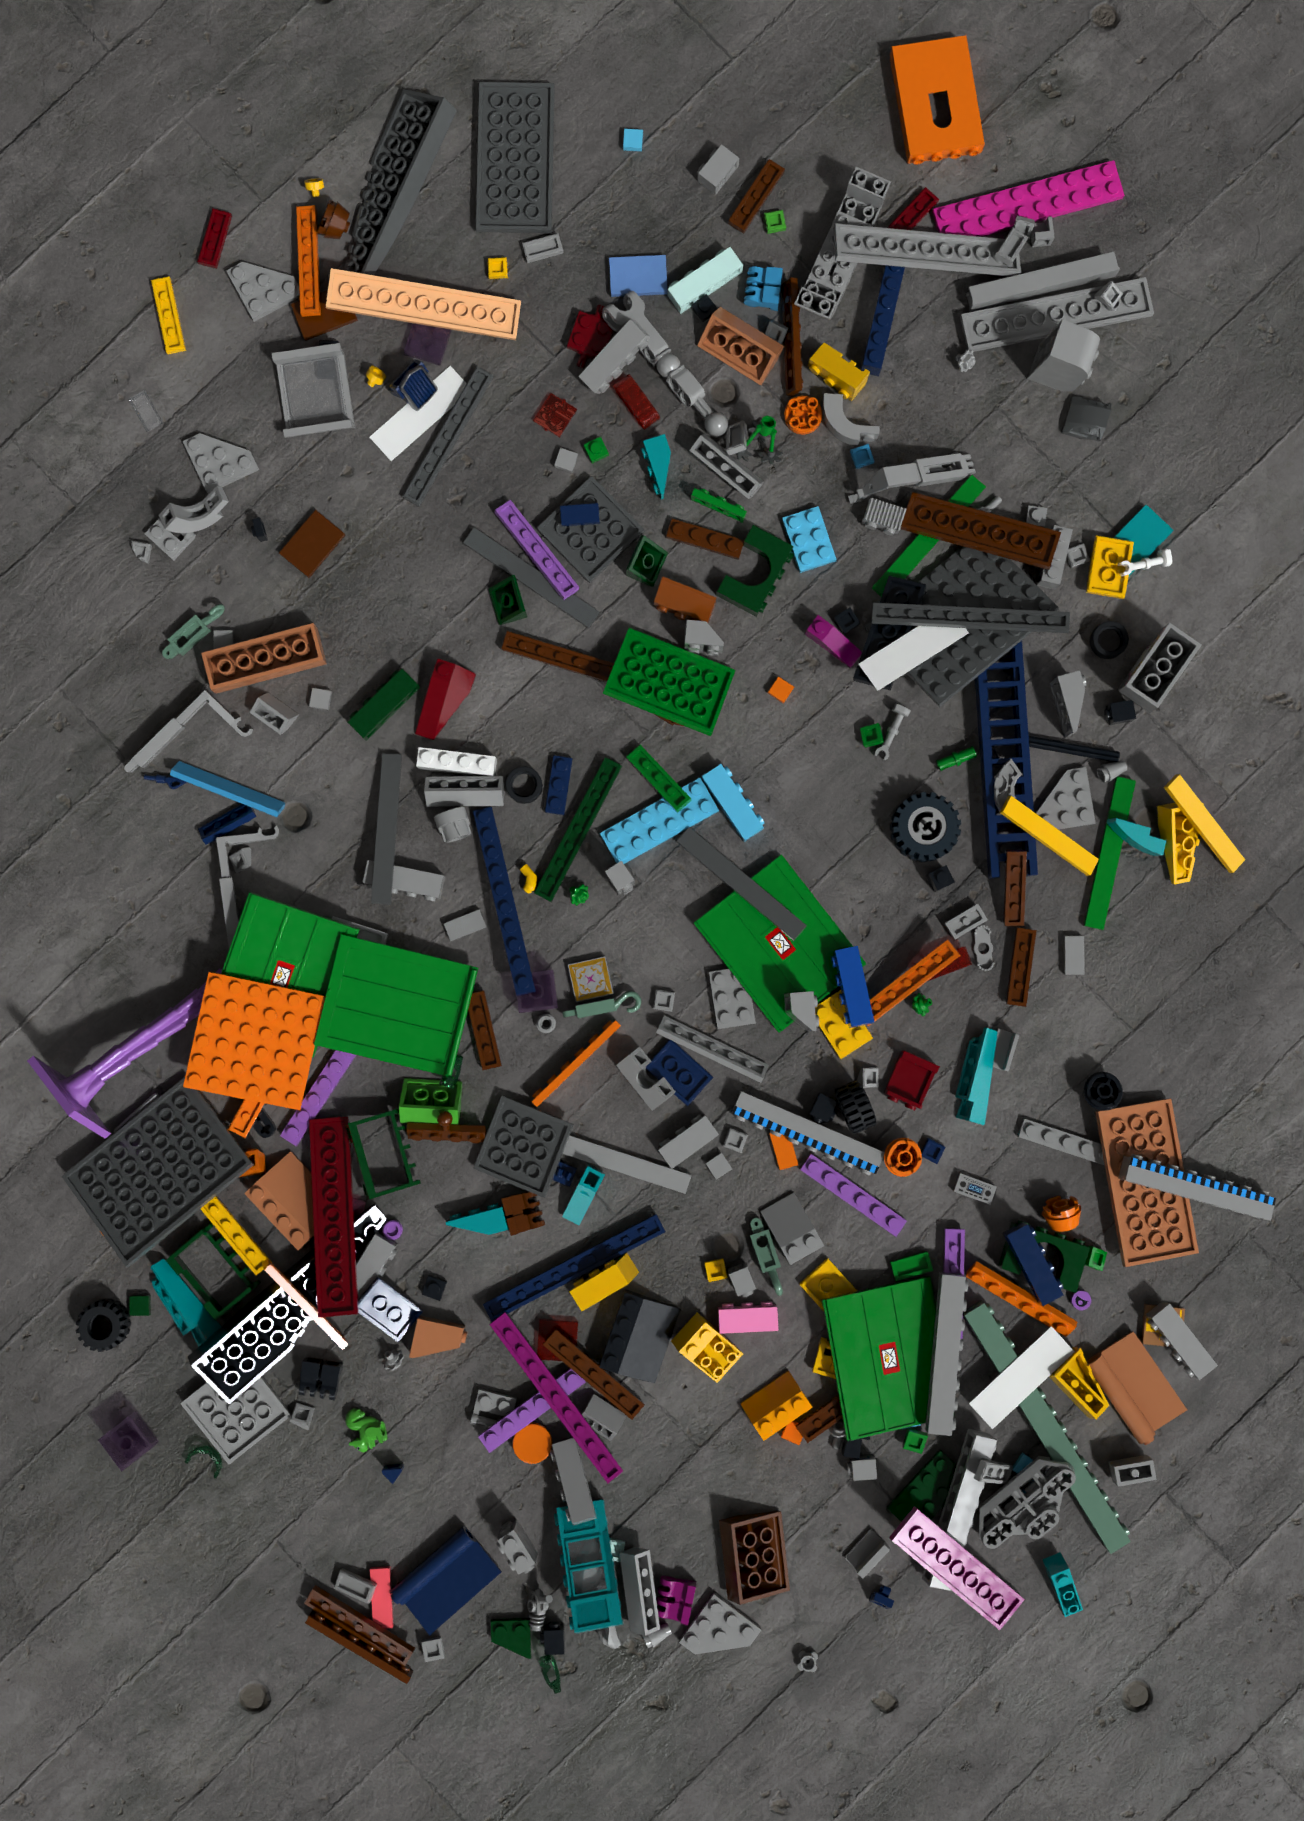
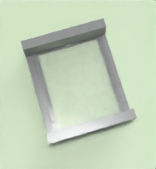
M340 343L272 353L273 362L277 365L286 429H283L284 438L355 428L345 354L341 349Z

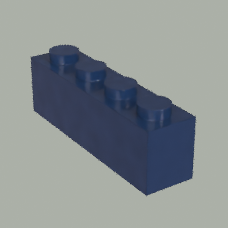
M1022 1222L1003 1232L1037 1302L1044 1306L1062 1297L1061 1289H1063V1285L1058 1278L1055 1279L1052 1273L1054 1268L1049 1260L1046 1261L1043 1255L1045 1250L1041 1243L1036 1242L1034 1238L1036 1232L1033 1227Z

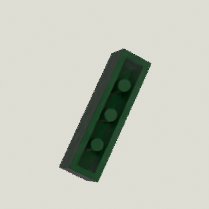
M403 669L393 672L390 676L391 680L386 684L380 685L376 690L377 693L372 698H367L362 704L363 707L359 711H354L349 716L350 720L347 723L365 741L420 689V686Z

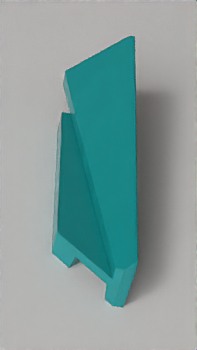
M984 1028L982 1035L978 1038L974 1037L969 1041L955 1095L956 1098L962 1099L956 1114L958 1119L981 1125L985 1124L998 1034L995 1030Z
M162 1259L151 1266L155 1274L152 1286L182 1335L184 1336L191 1331L199 1347L219 1330L221 1326L214 1320L166 1260Z

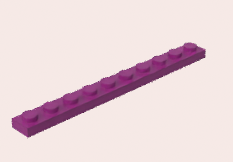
M504 1312L489 1324L607 1484L623 1472L622 1468L508 1315Z

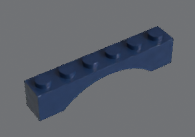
M885 265L874 318L861 371L867 369L870 371V375L879 376L882 368L905 267Z

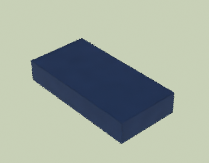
M598 503L560 506L562 527L600 524Z

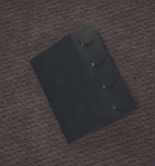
M625 1289L599 1368L655 1384L681 1309Z

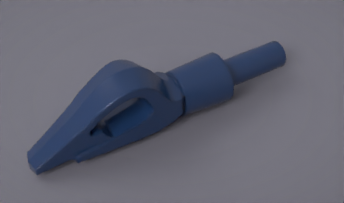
M158 774L156 776L144 775V780L167 783L171 789H177L187 783L175 777ZM178 781L180 783L177 786L172 785V782Z

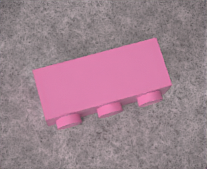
M771 1301L761 1302V1305L745 1302L741 1303V1306L725 1303L722 1304V1307H718L720 1334L779 1331L777 1305Z

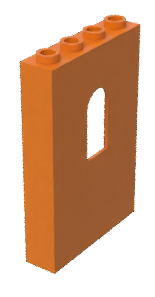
M966 35L892 46L890 62L907 163L918 165L924 161L932 160L937 162L943 158L957 159L963 155L976 156L982 153L985 142ZM947 91L951 123L948 127L939 128L933 122L929 94Z

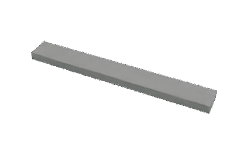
M571 1135L563 1152L565 1155L686 1194L692 1176Z

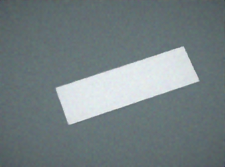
M451 366L433 380L438 390L419 411H415L407 403L370 436V439L390 461L396 458L455 405L467 383Z
M918 626L859 663V666L878 691L969 632L966 628Z
M1051 1326L969 1404L993 1429L1075 1351Z

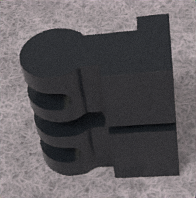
M305 1357L302 1361L299 1395L305 1396L308 1386L310 1387V1397H315L318 1390V1380L322 1381V1385L319 1388L320 1398L324 1399L326 1391L329 1390V1400L335 1401L343 1363L326 1360L323 1364V1359Z

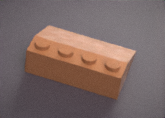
M290 1151L244 1194L297 1250H300L314 1237L311 1171Z

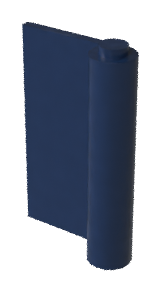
M463 1526L391 1589V1598L397 1605L399 1603L401 1605L405 1604L430 1636L502 1571L473 1534Z

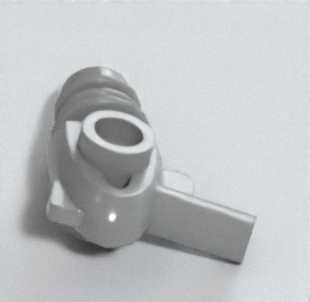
M541 1589L533 1591L532 1598L527 1603L528 1611L532 1613L529 1615L531 1621L529 1625L532 1631L542 1630L544 1618L546 1617L544 1615L545 1611L548 1610L549 1603L553 1600L551 1595H544Z

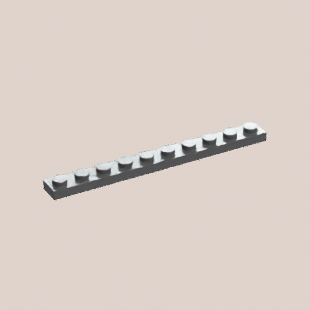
M873 603L872 624L1069 633L1070 612Z

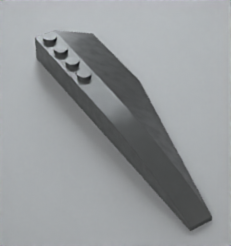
M403 89L371 160L373 167L367 176L369 183L367 190H364L362 195L364 202L363 206L359 207L352 235L354 242L353 245L349 246L348 253H350L348 263H345L344 271L374 275L390 250L412 209L457 111L444 97Z

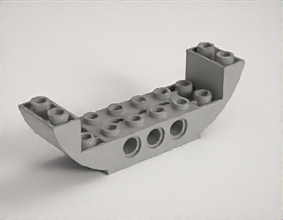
M855 167L848 183L845 197L805 286L801 288L794 305L831 320L858 264L835 260L834 225L836 223L874 227L891 181Z

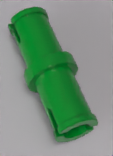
M973 746L959 752L954 751L952 755L936 760V763L941 772L976 758V753Z

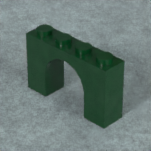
M753 525L743 546L761 555L767 561L770 568L769 577L759 585L748 586L726 575L717 590L716 596L757 617L759 612H764L768 604L765 602L767 597H772L776 586H774L776 580H781L783 577L785 563H790L795 553L792 552L794 546Z
M1018 1220L1017 1223L1011 1222L1009 1229L1017 1226L1023 1221ZM1037 1226L1034 1229L1036 1232L1034 1237L1036 1242L1051 1243L1058 1250L1060 1264L1055 1279L1058 1278L1063 1289L1076 1293L1090 1247L1085 1245V1241L1076 1238L1070 1241L1066 1239V1235L1055 1232V1235L1047 1233L1048 1229ZM1005 1241L998 1267L1020 1275L1021 1268L1007 1241Z

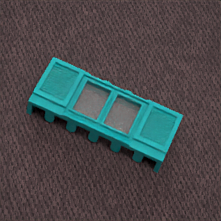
M604 1500L593 1501L597 1519L573 1525L572 1521L568 1522L565 1509H568V1506L556 1508L557 1513L554 1514L555 1525L559 1526L560 1534H557L558 1545L562 1546L563 1554L560 1555L561 1566H565L566 1575H563L564 1587H568L569 1596H566L567 1607L571 1608L572 1617H569L571 1630L574 1629V1633L624 1625L620 1610L621 1604L617 1591L618 1585L615 1578L614 1559L611 1552V1540L608 1533V1520L605 1513Z

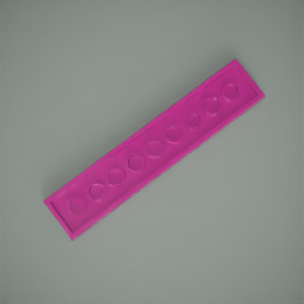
M1113 160L933 209L932 214L938 233L983 237L1012 229L1016 216L1034 219L1035 222L1046 220L1050 216L1054 218L1123 199L1125 195L1115 161Z

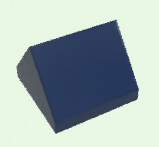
M404 1464L385 1465L382 1469V1474L393 1484L402 1472Z

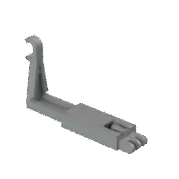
M961 453L916 459L910 464L883 467L862 489L857 490L858 494L848 496L850 504L860 502L868 496L888 488L916 484V487L962 480L966 476L976 473L975 469H969V467L974 466L973 461L966 462L971 459V455H961ZM952 464L953 467L943 468L942 465Z
M204 690L177 718H172L125 765L124 770L126 772H134L139 766L145 768L186 728L184 725L208 701V704L241 736H250L253 733V729H249L247 733L240 730L238 723L242 718L235 719L209 692Z
M277 826L274 827V835L264 836L262 834L263 830L259 827L258 833L216 838L222 879H219L229 948L239 923L234 880L230 877L226 844L228 843L229 846L274 840L279 836Z

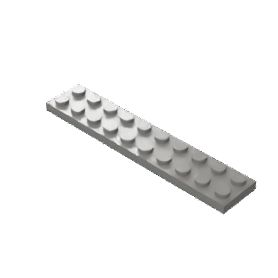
M836 223L833 228L836 261L1002 276H1015L1021 273L1019 254L1011 267L994 257L1005 239Z
M1144 277L1114 283L1123 295L1113 309L1108 308L1094 298V295L1104 287L1099 286L961 314L960 320L966 347L968 350L976 352L1045 338L1062 319L1086 329L1151 317L1154 314L1147 279Z

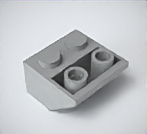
M687 620L684 650L694 654L707 652V655L718 656V653L722 654L724 642L706 621Z
M814 991L784 994L785 1013L805 1031H817L816 1027H819V1017L815 1015V1007H817L818 1001Z

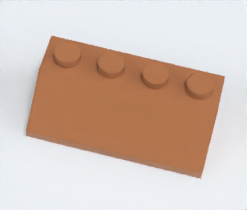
M719 307L711 315L697 345L759 385L763 384L784 348L777 341L722 307Z

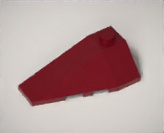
M437 659L415 734L435 740L447 724V721L471 692L476 674L456 664Z

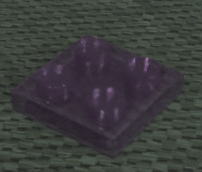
M413 323L404 355L441 366L452 330Z

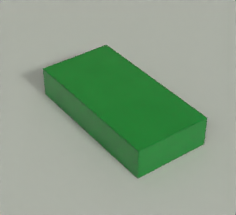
M928 1251L889 1261L895 1281L933 1271Z

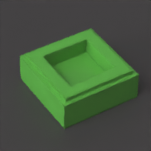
M783 210L764 213L767 234L786 231Z

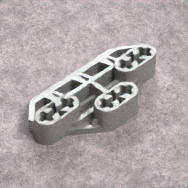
M1038 1456L980 1505L979 1538L987 1548L995 1549L1012 1535L1027 1534L1032 1539H1039L1055 1527L1059 1522V1510L1063 1493L1076 1480L1073 1466L1067 1462L1051 1461L1050 1457ZM1047 1465L1051 1466L1048 1470L1045 1471V1473L1047 1474V1476L1045 1477V1475L1040 1470H1043L1045 1467H1047ZM1033 1478L1034 1481L1024 1489L1026 1492L1024 1494L1019 1487H1023ZM1013 1496V1499L1010 1500L1006 1505H1004L1005 1511H1003L999 1504H1002L1009 1497ZM992 1513V1516L983 1523L984 1516Z

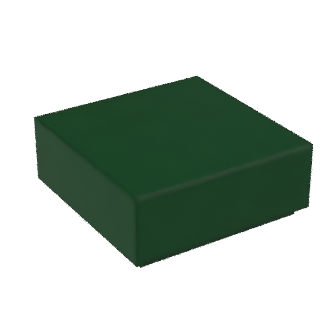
M151 1295L129 1296V1316L151 1315Z

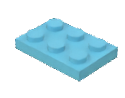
M819 506L782 518L790 545L794 546L792 551L795 553L794 557L800 573L836 562L837 559Z

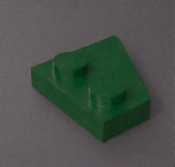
M530 1618L491 1619V1642L527 1659H531Z

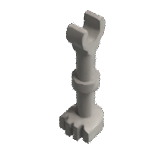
M896 703L892 709L893 712L897 713L891 727L887 729L888 733L884 743L874 752V756H877L880 751H883L885 753L884 761L889 757L888 749L894 736H897L899 733L898 728L903 718L908 717L911 712L908 708Z

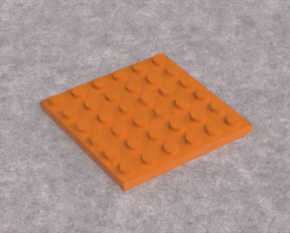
M209 971L183 1087L300 1110L326 996Z

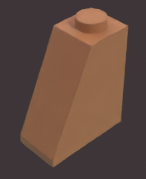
M419 1316L409 1358H417L460 1348L467 1338L468 1332L464 1331L465 1325Z

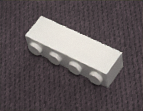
M419 747L416 767L421 770L470 776H495L497 758L488 755Z

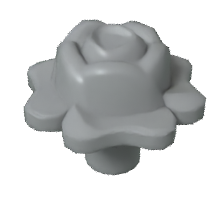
M967 349L964 354L956 356L961 372H967L968 369H972L976 361L973 350Z
M392 1349L385 1352V1358L382 1361L384 1369L394 1370L399 1368L404 1358L401 1350L396 1351Z

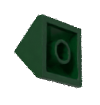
M641 535L626 568V576L654 587L668 552L646 536Z
M511 575L488 589L499 625L527 618L515 575Z

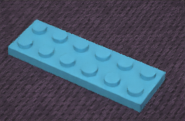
M701 777L682 787L692 801L678 813L662 798L601 832L600 835L615 862L619 863L622 861L625 864L719 812Z

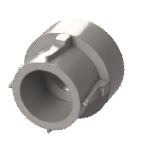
M465 807L454 808L434 816L437 829L441 833L444 842L450 843L470 836V822Z

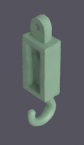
M218 604L209 611V615L202 619L198 615H194L167 639L170 644L164 648L162 652L163 657L170 660L177 654L184 656L211 632L207 625L224 613V605ZM182 636H185L187 643L180 647L177 641Z
M627 991L615 1001L614 999L577 1005L575 1010L565 1011L562 1014L563 1018L575 1015L578 1018L614 1012L617 1011L621 1003L628 997H633L636 1001L634 1007L627 1008V1012L633 1013L640 1008L641 998L636 992Z
M754 1218L750 1223L753 1231L750 1238L762 1273H769L776 1294L781 1296L783 1290L776 1268L781 1267L769 1229L764 1230L762 1221L759 1218ZM765 1236L768 1244L765 1247H759L756 1242L758 1237Z

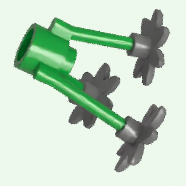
M764 416L759 424L753 420L752 424L754 427L748 429L752 434L747 439L746 450L735 453L737 454V459L743 458V460L748 462V457L752 456L747 451L750 442L760 436V440L764 443L766 436L771 437L769 449L764 447V452L758 453L759 456L763 457L761 462L769 460L770 465H773L774 461L781 462L780 456H782L783 452H776V447H774L775 435L777 433L775 419L771 416Z

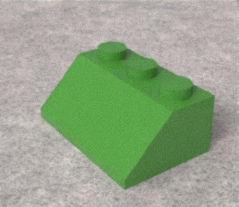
M404 1078L399 1103L400 1123L438 1124V1114L442 1111H448L453 1117L451 1124L458 1125L461 1111L462 1082Z

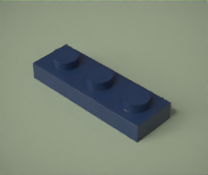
M553 756L545 813L565 815L573 758Z
M242 804L198 828L201 839L207 845L215 841L217 837H221L244 823L251 821L256 817V814L252 807Z

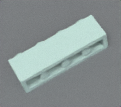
M731 247L726 250H720L715 255L716 257L711 260H705L695 271L690 270L680 281L676 280L669 285L668 297L680 314L689 309L692 304L704 295H710L742 273L743 264Z

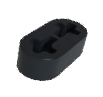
M262 1107L258 1114L260 1120L256 1118L252 1126L261 1137L268 1138L273 1136L276 1126ZM261 1122H263L264 1125L271 1126V1128H269L270 1133L262 1132L264 1126L261 1124Z

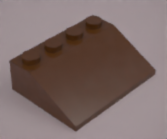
M781 1511L738 1515L719 1520L728 1600L741 1605L790 1591Z

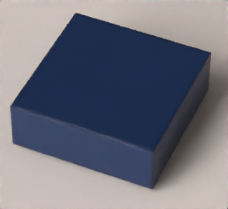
M927 1138L921 1150L922 1157L938 1164L946 1147Z

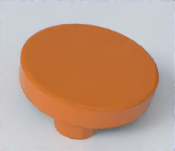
M797 396L789 400L785 408L784 420L792 432L801 435L810 434L821 423L822 409L816 398Z
M535 1422L528 1424L517 1432L513 1438V1450L516 1456L525 1463L536 1464L547 1458L552 1448L550 1432L546 1427Z

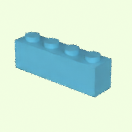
M720 764L703 775L701 779L743 842L764 829V821L759 814L755 815L752 808L754 806L748 798L745 799L741 794L743 790L739 783H734L730 778L733 775L727 766L723 767Z

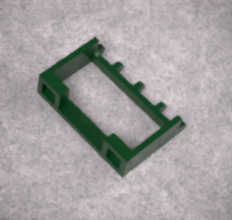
M399 1109L345 1124L349 1141L353 1143L363 1177L361 1183L366 1200L421 1184L420 1180L413 1181L410 1168L416 1167V1164L408 1165L404 1150L411 1148L410 1144L403 1146L399 1131L404 1130L405 1125L398 1127L394 1114L399 1113ZM389 1116L407 1177V1183L375 1192L357 1125Z
M210 1223L166 1259V1262L177 1275L183 1274L206 1302L203 1305L204 1308L216 1321L261 1282L257 1280L252 1283L245 1275L250 1270L248 1266L243 1270L239 1268L233 1260L237 1253L233 1252L229 1256L220 1245L225 1240L222 1236L216 1240L209 1232L214 1226ZM203 1235L209 1239L247 1286V1289L224 1309H222L179 1257L180 1254Z

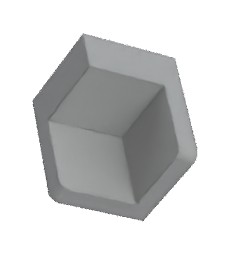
M1052 216L1047 217L1044 223H1035L1031 233L1032 247L1051 246L1054 240Z

